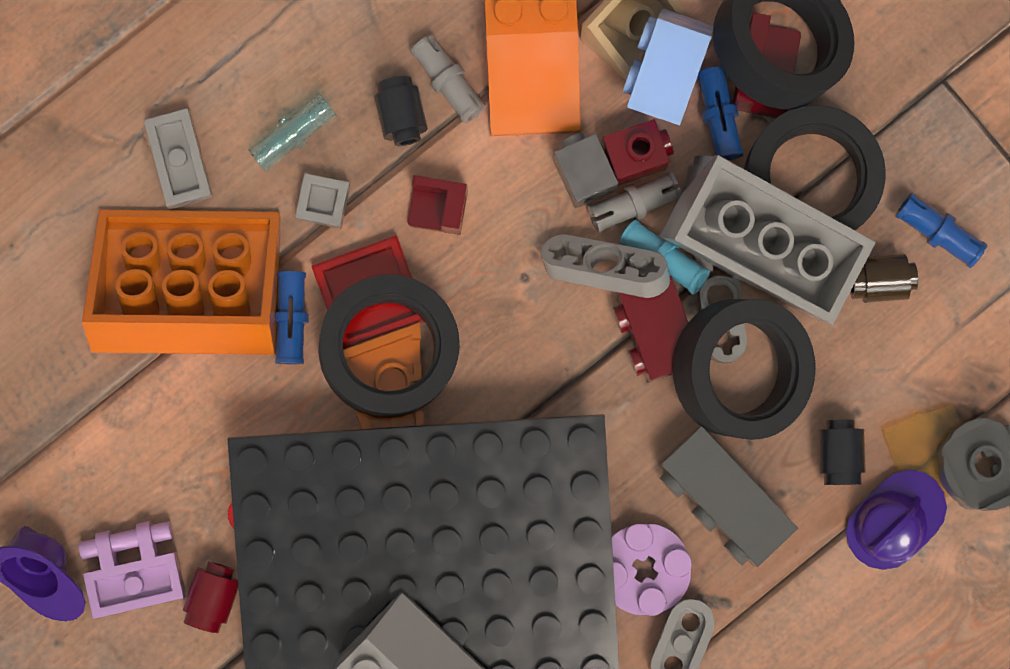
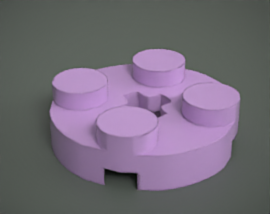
M634 524L617 531L612 536L616 606L634 615L649 616L658 615L675 606L687 591L691 579V559L683 542L673 532L656 524ZM648 556L652 557L655 560L653 569L657 572L656 577L653 580L646 577L642 582H638L634 578L637 570L632 566L633 562L636 559L645 561Z

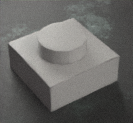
M304 173L295 218L299 221L341 229L350 183Z

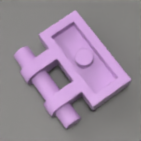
M151 521L136 524V529L115 534L107 530L96 533L93 539L79 542L81 558L84 560L98 556L101 570L83 574L93 619L186 597L177 552L158 556L157 542L173 539L170 521L152 524ZM139 547L142 560L118 565L117 552Z

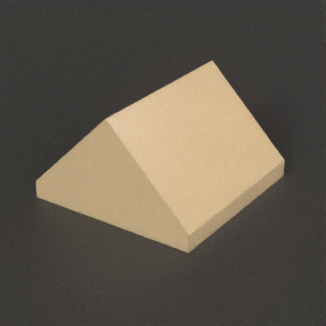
M604 0L582 24L580 40L623 79L627 80L634 60L643 62L646 51L639 49L638 45L649 17L658 19L662 8L687 17L690 16L679 0Z

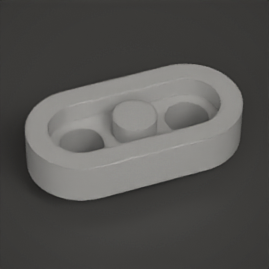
M684 599L670 609L651 655L650 669H665L664 663L671 656H676L680 659V669L699 668L715 627L714 615L705 603L696 599ZM688 613H694L698 617L697 627L694 630H685L682 626V618Z

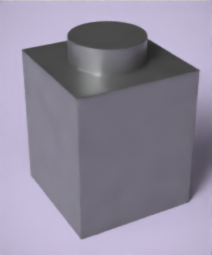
M578 133L558 144L560 150L554 152L553 161L575 209L617 190L618 181L596 134L585 138L583 133Z

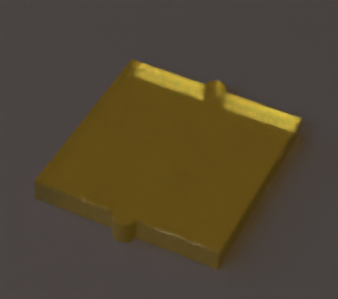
M953 404L924 415L916 412L912 415V419L881 430L896 471L913 470L926 473L937 481L944 491L945 497L950 495L944 489L938 474L936 451L947 435L961 424Z

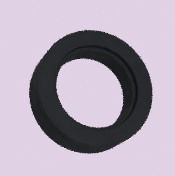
M724 0L716 13L713 26L715 51L729 79L748 97L773 108L794 109L812 103L843 78L853 59L855 45L853 27L849 15L840 0ZM760 2L781 3L802 17L812 31L817 44V61L812 72L792 74L782 71L761 54L750 32L749 21L754 4Z
M802 106L787 111L775 118L764 128L753 144L746 159L744 170L771 184L770 169L772 159L777 149L785 142L806 134L822 135L833 139L844 147L851 156L856 168L857 185L853 199L847 208L831 218L856 231L876 210L885 187V161L882 150L874 135L853 115L830 106Z
M386 274L360 280L344 290L335 299L322 323L318 353L321 370L328 385L344 403L370 416L393 418L409 415L424 408L442 392L456 368L460 340L457 324L450 308L433 289L420 281L406 276ZM381 303L399 304L417 313L428 326L433 339V359L427 373L415 384L395 391L375 389L360 381L350 370L343 353V336L350 321L362 310Z
M727 299L705 307L688 322L682 331L673 357L674 386L684 410L699 426L722 436L755 440L768 438L782 432L799 417L806 407L815 381V355L805 328L790 311L766 300ZM748 323L762 330L772 342L778 360V374L775 386L764 403L750 412L737 414L725 407L716 396L710 380V361L713 350L720 338L733 327Z

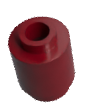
M208 561L206 569L196 567L183 607V611L186 612L183 623L203 631L219 633L222 623L227 624L239 588L238 579L232 577L235 569Z

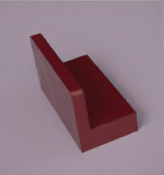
M753 12L749 23L750 32L757 48L775 67L794 74L801 32L771 26L770 15ZM735 88L733 104L737 106L738 111L777 118L787 112V109L773 108L761 104L748 97L739 88Z

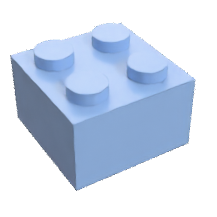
M662 8L658 19L650 16L638 45L639 49L646 51L643 62L634 60L623 89L624 93L631 95L627 107L680 126L712 37L713 25Z

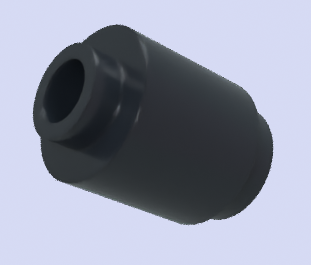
M410 76L391 77L377 83L378 93L374 98L384 139L394 141L395 146H407L421 140L420 134L426 132L428 126L418 86L413 85Z
M827 420V429L818 430L819 474H824V485H861V473H866L864 429L855 428V420Z

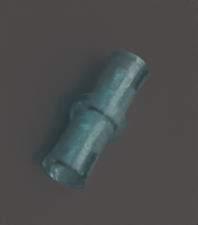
M319 93L291 117L283 116L278 120L280 125L248 149L266 172L297 146L301 150L307 145L305 140L332 118L337 117Z

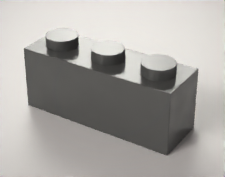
M702 426L697 428L658 465L665 472L659 478L662 483L677 498L684 493L697 506L691 513L709 532L716 527L728 539L723 547L741 566L748 561L752 566L759 567L799 529Z

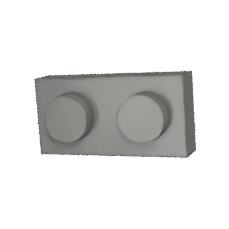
M186 108L144 120L166 206L169 209L213 198L189 109Z

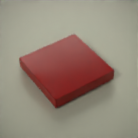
M397 235L311 266L327 311L344 290L360 280L386 274L412 278ZM381 303L370 306L359 312L350 321L343 336V350L420 322L422 324L425 322L417 313L399 304Z

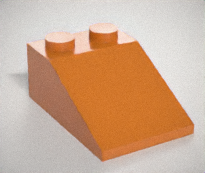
M485 0L491 136L581 133L577 0Z

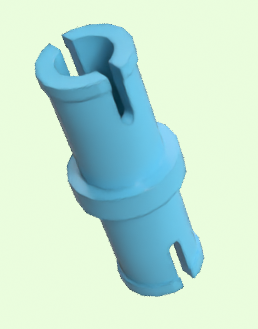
M638 220L631 222L620 238L621 245L655 251L663 255L667 261L669 275L693 295L703 287L709 277L710 271L707 268H703L679 251L680 247L665 241L644 227Z

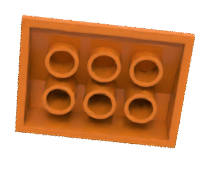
M99 209L82 318L91 353L274 355L277 332L275 312H277V272H279L280 212Z

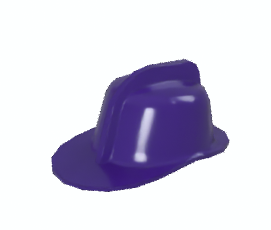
M906 470L894 473L885 479L855 509L849 518L846 535L849 548L855 557L868 567L881 570L897 568L909 561L937 533L943 524L947 510L944 491L935 479L924 472Z
M24 526L16 532L7 546L0 547V582L10 588L30 608L47 618L65 622L77 619L84 612L85 598L81 589L66 574L67 553L57 540Z

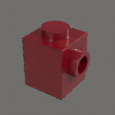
M655 119L602 137L601 146L618 181V186L666 170L670 163L668 156L674 155L667 130L659 131Z

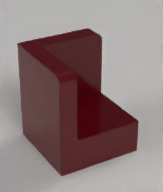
M413 175L411 184L413 193L408 225L414 228L461 235L468 196L467 184Z

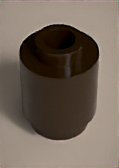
M906 254L868 257L850 291L851 298L862 299L864 303L908 300L911 290H917L918 288L917 266L915 262L909 263Z

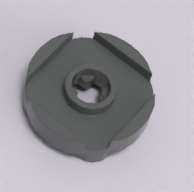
M989 418L974 419L955 427L947 435L944 442L939 445L936 451V459L941 483L946 492L961 507L968 510L992 511L1010 506V425H1003ZM979 453L984 458L992 457L995 464L990 467L991 476L989 478L983 472L978 473L975 468L977 463L976 456Z

